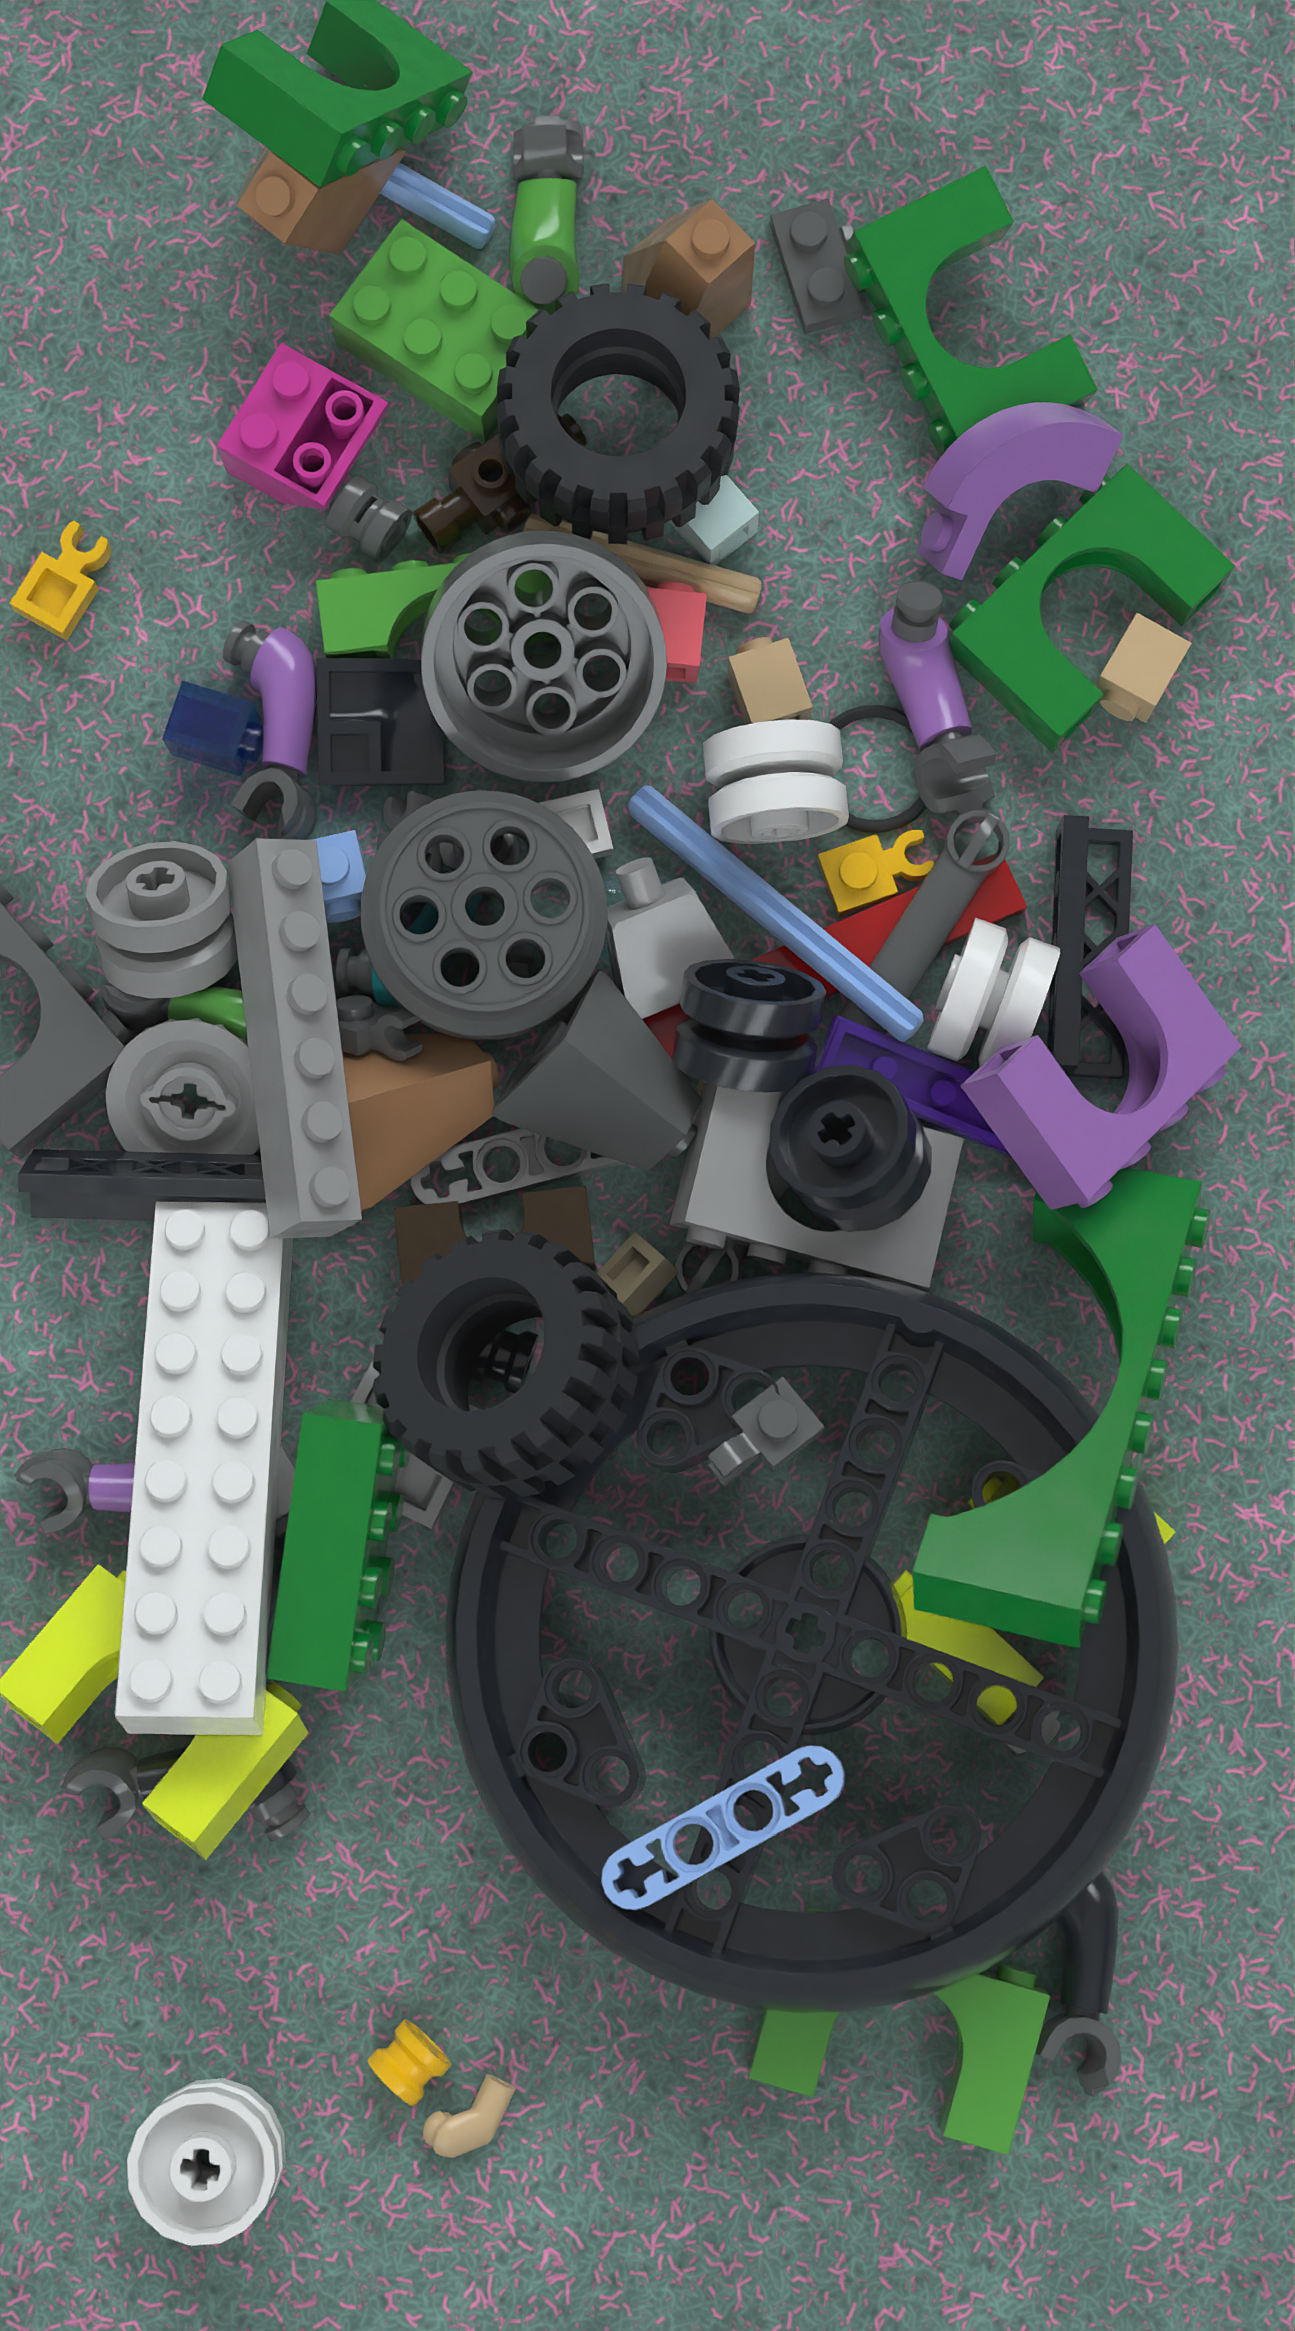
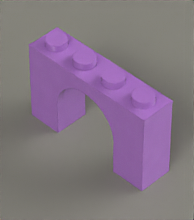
M1156 924L1116 938L1079 973L1119 1030L1128 1053V1086L1122 1102L1113 1113L1097 1108L1079 1093L1038 1035L1001 1047L961 1085L962 1089L1050 1210L1078 1203L1080 1208H1085L1102 1199L1113 1187L1109 1179L1119 1169L1127 1168L1142 1159L1151 1149L1148 1140L1157 1131L1164 1130L1182 1119L1189 1111L1186 1102L1195 1093L1202 1092L1221 1080L1227 1072L1223 1065L1241 1048L1239 1042Z

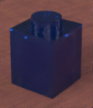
M182 680L162 740L173 756L242 777L247 760L256 762L263 748V725L260 724L261 717L254 702Z

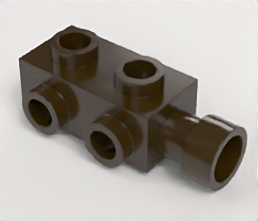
M568 413L563 416L558 414L559 423L565 432L583 447L587 445L586 437L574 418ZM497 434L483 445L480 442L468 445L455 456L451 464L452 466L448 468L449 488L452 493L440 501L432 498L412 512L422 534L432 547L441 554L462 539L460 532L476 522L485 535L498 526L503 533H508L521 526L529 518L532 508L529 506L530 504H526L516 491L515 476L507 474L501 456V442ZM496 470L502 474L501 478L495 482L483 480Z

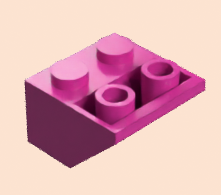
M281 343L220 439L217 448L227 473L281 503L326 510L388 410L389 404L382 398Z

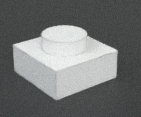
M599 789L538 803L568 823L582 838L594 859L614 854Z

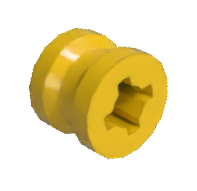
M404 2019L395 2029V2040L387 2048L376 2049L367 2059L369 2066L382 2082L411 2106H415L424 2096V2085L432 2077L443 2076L452 2065L445 2053L419 2027L407 2019Z

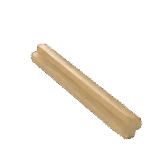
M532 514L529 516L523 532L558 531L572 534V524L561 522L559 526L554 527L541 518L540 515ZM593 531L591 541L604 546L620 557L631 567L644 584L657 587L658 584L663 582L684 583L693 587L694 592L707 593L706 602L747 614L753 613L757 606L761 593V581L757 577L628 540L627 544H608V534Z

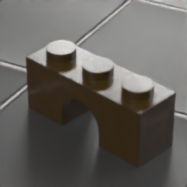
M586 1186L522 1193L524 1223L521 1231L526 1230L541 1234L549 1242L557 1241L576 1255L590 1269H596ZM458 1201L394 1208L402 1285L407 1279L413 1283L424 1272L420 1265L431 1256L438 1253L441 1257H444L452 1252L450 1244L467 1237L464 1232L462 1208Z

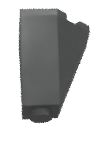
M599 969L590 978L572 1004L548 1025L551 1029L538 1043L530 1058L528 1056L523 1058L509 1077L491 1113L503 1122L649 1171L667 1153L673 1158L679 1156L693 1140L697 1133V1127L692 1122L702 1098L682 1071L676 1067L672 1058L607 974Z

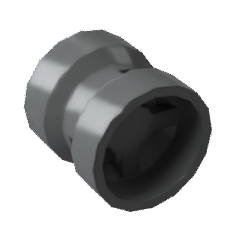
M360 475L350 480L341 490L329 510L326 526L341 538H354L360 543L361 551L378 563L385 560L405 535L412 520V511L397 500L386 501L380 497L377 487Z

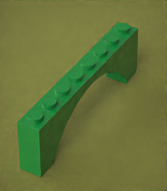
M1127 1167L1119 1169L1109 1179L1113 1184L1112 1189L1096 1203L1085 1208H1080L1078 1203L1052 1210L1049 1209L1036 1191L1033 1199V1241L1050 1245L1073 1267L1092 1291L1105 1313L1115 1339L1120 1363L1118 1378L1107 1406L1091 1431L1070 1454L1047 1473L1021 1489L985 1506L951 1517L930 1515L912 1570L914 1610L1075 1648L1080 1646L1086 1622L1099 1623L1107 1590V1582L1098 1580L1103 1564L1114 1566L1118 1557L1123 1525L1114 1523L1119 1507L1130 1510L1133 1503L1138 1480V1469L1130 1467L1134 1452L1146 1454L1154 1415L1145 1413L1149 1399L1161 1401L1168 1373V1361L1160 1360L1164 1347L1176 1348L1183 1310L1175 1308L1178 1296L1189 1298L1191 1295L1197 1259L1189 1258L1192 1247H1204L1208 1233L1211 1211L1200 1208L1202 1182Z

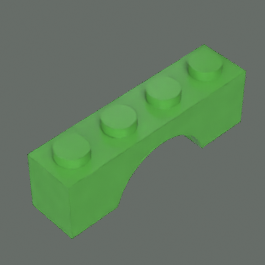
M471 553L460 555L453 560V563L429 566L427 562L412 560L394 565L392 571L367 574L363 569L348 568L333 572L330 575V579L316 580L326 658L393 659L402 635L411 624L427 614L435 593L444 579ZM532 569L523 572L517 578L515 584L524 592L538 593L548 586L551 579L543 571ZM480 608L475 610L487 615L497 624L500 621L498 614L490 609ZM537 632L532 634L524 645L558 642L559 640L551 633Z

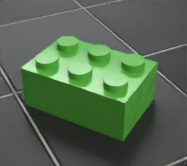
M400 219L329 314L337 345L486 443L498 427L496 407L498 405L497 382L499 370L506 367V351L515 336L522 335L526 338V321L539 309L408 222Z

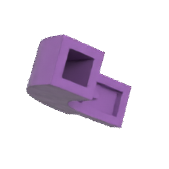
M1034 402L1022 404L988 416L968 429L951 444L928 475L922 488L938 500L939 504L923 526L921 544L917 552L941 574L962 580L992 515L1008 496L1030 483L1043 480L1063 481L1097 493L1124 435L1095 414L1059 403Z

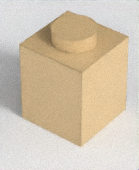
M1136 613L1095 685L1104 693L1100 702L1102 707L1119 719L1133 721L1136 717L1146 723L1192 643Z
M769 637L757 638L739 646L736 649V655L729 656L727 675L745 725L765 721L811 719L813 706L789 638L773 643Z

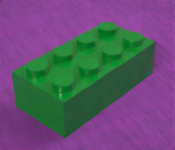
M328 1399L302 1414L266 1679L346 1691L362 1674H367L371 1660L379 1661L381 1658L386 1636V1623L377 1621L380 1596H389L395 1571V1559L386 1557L389 1531H398L404 1505L403 1493L395 1492L398 1467H407L411 1454L403 1448L402 1441L390 1433L383 1421V1410L385 1409L381 1406Z

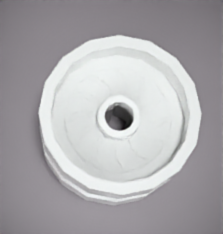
M790 719L757 722L722 731L703 742L706 781L721 788L709 797L708 800L711 836L716 839L737 844L794 841L817 837L835 831L847 824L849 813L846 785L830 777L842 768L843 763L840 730L832 724L814 720Z
M975 918L961 955H954L935 1007L939 1014L928 1043L927 1051L958 1061L967 1054L977 1028L981 1027L987 1029L978 1057L981 1067L1001 1047L1031 1038L1056 969L1060 948L1030 937L1020 944L1009 971H1003L1000 969L1008 945L1006 928Z
M225 2078L196 2080L169 2094L136 2131L127 2158L128 2188L141 2217L163 2237L190 2246L220 2244L245 2231L266 2207L270 2198L277 2190L286 2163L284 2131L272 2106L251 2087ZM202 2149L210 2151L209 2161L220 2166L216 2168L206 2167L200 2160L199 2152Z

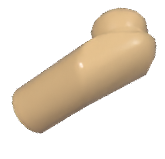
M486 2074L470 2110L453 2116L448 2112L436 2111L427 2118L423 2126L425 2142L434 2148L436 2154L449 2158H454L488 2144L493 2139L516 2088L493 2075Z

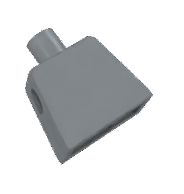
M649 857L633 860L616 870L626 900L607 907L608 916L605 935L614 983L641 1019L680 1003L683 974L690 965L705 960L735 959L693 888L684 878H677L661 885L652 858Z

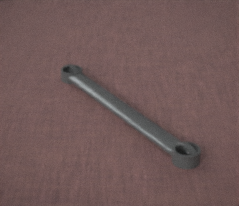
M971 810L960 815L951 824L944 841L942 853L870 964V969L906 999L910 998L986 876L994 873L1006 858L1010 847L1009 832L1002 820L995 814L984 810ZM970 823H980L981 826L962 856L959 857L954 848L956 834L963 827L970 825ZM991 832H995L999 840L995 859L986 865H972ZM848 999L838 1015L886 1035L888 1032L850 999ZM824 1038L818 1046L816 1059L819 1054L822 1043L824 1041ZM768 1147L766 1158L767 1178L771 1192L779 1204L789 1186L778 1173ZM725 1241L724 1249L712 1248L691 1283L687 1285L683 1277L686 1259L693 1251L701 1248V1245L688 1242L680 1251L675 1263V1268L679 1271L675 1278L680 1289L685 1294L701 1290L724 1253L731 1263L729 1265L727 1282L737 1280L739 1266L746 1257L749 1247Z

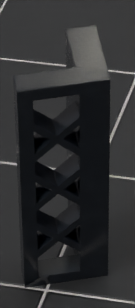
M1064 815L1056 829L1051 945L1060 948V955L1049 987L1047 1049L1067 1076L1122 1079L1124 1073V1040L1113 1021L1111 1020L1110 1025L1100 1015L1104 1010L1101 1004L1094 1008L1082 995V978L1079 973L1116 938L1129 933L1133 830L1089 828V816ZM1088 844L1118 846L1117 870L1099 885L1087 872ZM1115 881L1116 902L1105 891ZM1086 886L1091 891L1088 896H1086ZM1096 898L1115 917L1114 932L1098 946L1084 933L1085 908ZM1085 948L1089 952V954L1083 958ZM1081 1009L1087 1014L1082 1020ZM1091 1021L1110 1039L1109 1063L1079 1062L1080 1030Z
M33 1149L18 1173L19 1192H30L31 1218L154 1221L156 1202L266 1203L261 1155Z

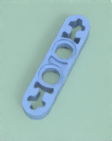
M806 1746L786 1755L617 1850L608 1858L603 1867L602 1884L605 1894L614 1904L623 1909L633 1910L649 1906L830 1805L839 1797L844 1787L845 1771L842 1762L833 1752L820 1746ZM810 1757L816 1765H822L827 1762L833 1772L832 1775L825 1779V1786L828 1792L818 1797L812 1789H806L790 1797L800 1809L788 1816L782 1795L768 1781V1778L781 1772L783 1785H787L800 1778L803 1774L800 1762L805 1758ZM759 1790L765 1793L772 1802L774 1808L773 1817L769 1825L762 1830L749 1831L743 1828L736 1820L734 1813L735 1804L738 1798L746 1791ZM691 1823L704 1826L711 1833L713 1839V1851L710 1857L698 1865L688 1864L683 1861L675 1849V1838L679 1830ZM660 1839L665 1860L679 1874V1877L669 1883L666 1871L662 1869L644 1881L647 1890L644 1896L639 1898L633 1889L622 1892L616 1881L625 1874L621 1863L625 1859L630 1858L635 1866H639L657 1858L658 1855L650 1849L649 1845Z

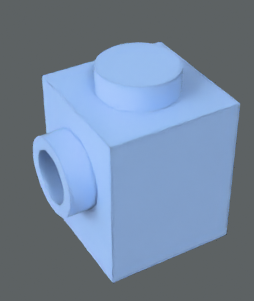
M352 830L313 839L317 841L326 922L337 923L359 917L361 915V897L367 876V868L356 831Z

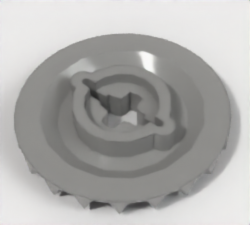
M198 1017L190 1020H174L171 1018L164 1023L147 1027L127 1043L114 1061L106 1085V1109L113 1132L126 1151L253 1155L260 1147L248 1044L245 1038H239L227 1031L223 1024H209L202 1022ZM187 1083L197 1085V1095L207 1097L208 1101H210L209 1104H200L195 1114L186 1113L184 1102L174 1100V1097H171L172 1094L182 1093Z

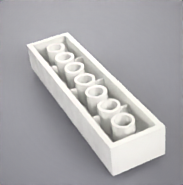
M156 1202L115 1709V1717L128 1734L263 1735L293 1238L270 1239L266 1203Z

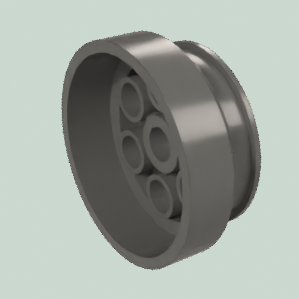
M528 531L508 535L480 547L463 559L444 579L435 593L425 618L422 633L421 670L423 686L430 709L443 732L461 752L484 768L503 776L530 782H555L578 778L608 765L626 752L643 734L658 708L664 690L667 669L666 645L660 618L649 591L639 576L620 557L604 546L574 534L558 531ZM536 569L546 573L551 580L544 590L538 593H527L517 587L515 584L517 578L527 570ZM589 593L601 594L609 600L607 608L596 616L580 614L575 609V605L582 596ZM480 608L490 609L500 617L499 623L488 631L474 630L465 620L472 611ZM537 632L551 633L559 640L557 646L546 654L533 653L524 644L532 634ZM596 655H607L617 662L611 673L601 677L588 674L583 667L590 658ZM488 670L500 671L509 678L505 687L493 692L481 689L475 683V680L481 673ZM546 693H557L567 700L564 708L553 714L540 712L534 707V703L541 695Z
M485 790L467 791L437 799L422 806L399 823L386 837L370 864L364 882L360 912L362 934L371 966L378 980L397 1005L404 1007L420 1019L419 1022L438 1032L453 1037L482 1041L501 1040L528 1033L545 1025L569 1007L590 980L598 963L605 941L608 916L607 897L598 865L591 851L576 831L560 816L530 799L515 794ZM513 834L520 837L528 848L526 858L516 865H504L498 862L493 857L490 847L499 836ZM438 843H451L462 852L463 862L454 872L448 874L437 873L426 863L425 857L427 852ZM546 885L558 887L567 897L568 908L556 917L540 915L531 904V896L535 890ZM479 894H490L496 897L501 902L504 910L500 920L489 926H481L472 922L465 910L471 898ZM424 902L431 905L437 911L439 920L433 930L426 934L418 935L410 933L403 927L400 921L402 912L412 903ZM529 945L537 949L544 961L543 969L531 978H520L514 975L506 964V956L514 947ZM453 954H466L476 961L479 967V974L471 984L456 987L447 983L442 977L441 966Z

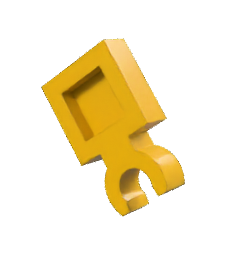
M76 521L69 523L61 534L60 545L62 553L56 560L41 552L9 603L14 612L66 641L99 590L95 581L86 576L89 572L102 568L108 562L112 552L108 539L102 536L98 539L92 550L88 552L76 550L78 542L85 533L81 525Z
M910 830L901 834L895 841L894 846L886 850L882 849L879 838L875 834L818 854L817 862L837 916L839 917L896 897L898 890L894 879L897 877H902L909 881L924 880L933 867L934 861L931 860L920 865H914L906 859L904 853L907 848L923 842V831Z

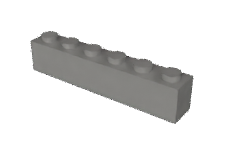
M256 838L232 858L227 865L270 1239L331 1237L362 1220L317 841Z

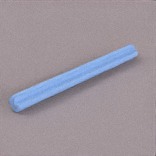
M646 785L641 787L630 799L627 808L631 817L896 1039L905 1042L918 1031L924 1021L920 1009L652 786Z

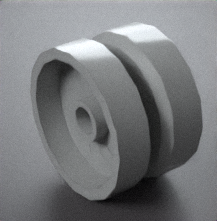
M177 841L143 844L123 850L104 861L88 879L85 897L91 923L97 932L95 943L100 967L108 982L124 993L149 999L181 997L206 989L226 976L237 961L238 952L234 917L230 910L231 892L227 870L218 856L203 847Z

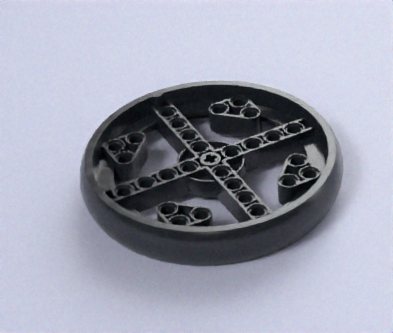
M819 1272L769 1274L723 1282L679 1296L632 1319L634 1324L630 1334L638 1340L639 1361L637 1365L629 1366V1371L637 1376L638 1380L633 1399H624L620 1410L626 1414V1417L618 1432L615 1433L610 1430L600 1443L605 1450L592 1463L586 1459L582 1460L574 1467L578 1474L558 1486L551 1480L545 1481V1490L538 1494L522 1497L512 1490L510 1496L496 1498L487 1497L477 1490L462 1528L451 1573L446 1614V1670L453 1718L464 1758L485 1809L511 1853L539 1889L573 1923L611 1952L659 1979L702 1996L750 2008L793 2013L849 2012L894 2005L941 1991L989 1969L1028 1944L1063 1915L1099 1876L1126 1837L1150 1790L1166 1743L1176 1692L1179 1650L1176 1597L1167 1550L1151 1502L1139 1478L1130 1510L1119 1507L1114 1523L1123 1525L1120 1549L1115 1565L1103 1564L1098 1580L1107 1582L1105 1602L1099 1623L1086 1622L1080 1645L1078 1681L1074 1700L1071 1701L907 1639L906 1616L899 1594L885 1571L870 1557L929 1396L947 1404L976 1424L1004 1449L1014 1461L997 1460L987 1463L978 1470L973 1479L971 1489L975 1509L987 1505L983 1499L982 1490L990 1479L998 1476L1009 1477L1021 1489L1047 1473L1070 1454L1091 1431L1100 1415L1077 1388L1045 1358L996 1323L955 1302L910 1286L854 1275ZM691 1364H699L706 1367L709 1372V1380L703 1391L692 1396L682 1395L677 1392L675 1385L676 1377L682 1368ZM793 1367H826L849 1369L869 1374L810 1535L789 1536L766 1543L744 1557L731 1572L572 1512L582 1492L602 1464L635 1431H637L636 1440L639 1451L652 1466L662 1472L677 1473L685 1471L709 1460L708 1455L716 1448L742 1433L737 1425L734 1427L731 1424V1421L735 1424L731 1416L737 1412L736 1401L744 1389L752 1386L767 1389L773 1384L776 1393L780 1395L778 1385L770 1375L763 1371ZM905 1370L913 1374L917 1379V1390L908 1400L901 1402L891 1401L884 1397L880 1391L881 1382L891 1371ZM670 1424L679 1425L684 1428L686 1435L685 1445L678 1454L667 1458L655 1454L652 1445L653 1437L660 1428ZM883 1431L894 1439V1452L884 1463L871 1464L859 1456V1442L867 1433ZM851 1492L862 1493L872 1502V1512L868 1520L862 1525L855 1527L843 1525L837 1520L835 1514L836 1504L840 1498ZM571 1524L576 1530L578 1538L575 1549L567 1557L560 1559L552 1558L546 1547L547 1535L557 1525ZM620 1547L634 1548L639 1559L638 1570L627 1581H612L606 1569L609 1555ZM837 1554L848 1562V1578L837 1589H822L814 1582L812 1575L813 1567L822 1556ZM550 1569L709 1630V1648L716 1674L730 1698L744 1711L713 1796L749 1777L745 1771L743 1759L748 1747L754 1743L764 1741L771 1744L777 1751L779 1759L800 1749L805 1735L828 1734L850 1727L872 1713L886 1697L1052 1760V1763L1042 1782L1022 1811L980 1853H978L982 1832L979 1821L971 1811L955 1804L933 1808L850 1846L840 1853L833 1865L832 1880L834 1889L841 1899L858 1908L826 1912H795L762 1908L744 1903L766 1843L764 1841L714 1869L720 1871L728 1878L732 1889L731 1897L723 1908L712 1909L702 1904L696 1890L698 1878L649 1906L636 1910L623 1909L614 1904L605 1894L602 1884V1871L608 1858L620 1848L631 1843V1841L610 1822L598 1805L619 1807L630 1804L639 1797L645 1787L646 1771L607 1678L600 1668L582 1659L566 1658L555 1662L543 1675L541 1619ZM680 1570L695 1571L701 1583L699 1595L690 1604L683 1606L674 1605L667 1593V1585L671 1576ZM742 1593L756 1594L763 1605L760 1621L752 1628H735L728 1616L731 1601ZM807 1616L817 1617L816 1628L825 1635L824 1642L819 1648L810 1644L808 1653L798 1652L799 1641L790 1634L791 1628L796 1621L805 1625ZM869 1639L878 1640L885 1644L889 1653V1662L886 1669L875 1677L859 1675L853 1668L851 1660L855 1647L862 1641ZM930 1663L941 1664L948 1668L953 1678L952 1689L948 1696L935 1702L926 1701L919 1697L914 1686L915 1675L918 1670ZM581 1670L590 1679L591 1693L583 1705L570 1708L564 1704L560 1697V1683L564 1676L571 1671ZM784 1678L793 1679L801 1688L803 1695L802 1704L798 1711L791 1716L778 1717L768 1707L766 1700L767 1692L770 1686L777 1680ZM988 1688H1004L1011 1692L1016 1700V1714L1006 1725H989L978 1714V1699ZM1052 1712H1068L1079 1722L1081 1730L1080 1739L1069 1750H1055L1048 1746L1042 1737V1722ZM549 1733H556L566 1743L567 1757L560 1768L549 1772L540 1766L535 1752L537 1744L542 1737ZM610 1757H618L624 1761L630 1775L625 1790L615 1796H610L603 1792L598 1785L596 1777L601 1763ZM778 1772L769 1778L768 1781L775 1786L783 1797L787 1785H783L781 1772ZM759 1790L744 1792L735 1804L743 1806L751 1812L755 1820V1831L764 1829L769 1825L773 1817L774 1808L771 1800L765 1793ZM949 1814L959 1816L965 1820L971 1832V1840L967 1849L956 1855H948L939 1851L933 1844L931 1836L932 1827L936 1820ZM704 1826L701 1827L688 1864L698 1865L705 1862L713 1851L712 1835ZM858 1855L871 1856L882 1867L883 1880L876 1892L867 1895L859 1894L847 1884L845 1877L846 1866L853 1857ZM627 1858L621 1863L625 1874L616 1880L617 1885L622 1892L633 1889L640 1898L647 1893L644 1881L649 1876L665 1868L654 1860L644 1865L635 1866L630 1858ZM665 1869L669 1883L679 1877ZM923 1880L935 1881L945 1890L948 1899L947 1908L938 1918L931 1920L922 1919L914 1914L910 1908L908 1901L909 1891L917 1882Z

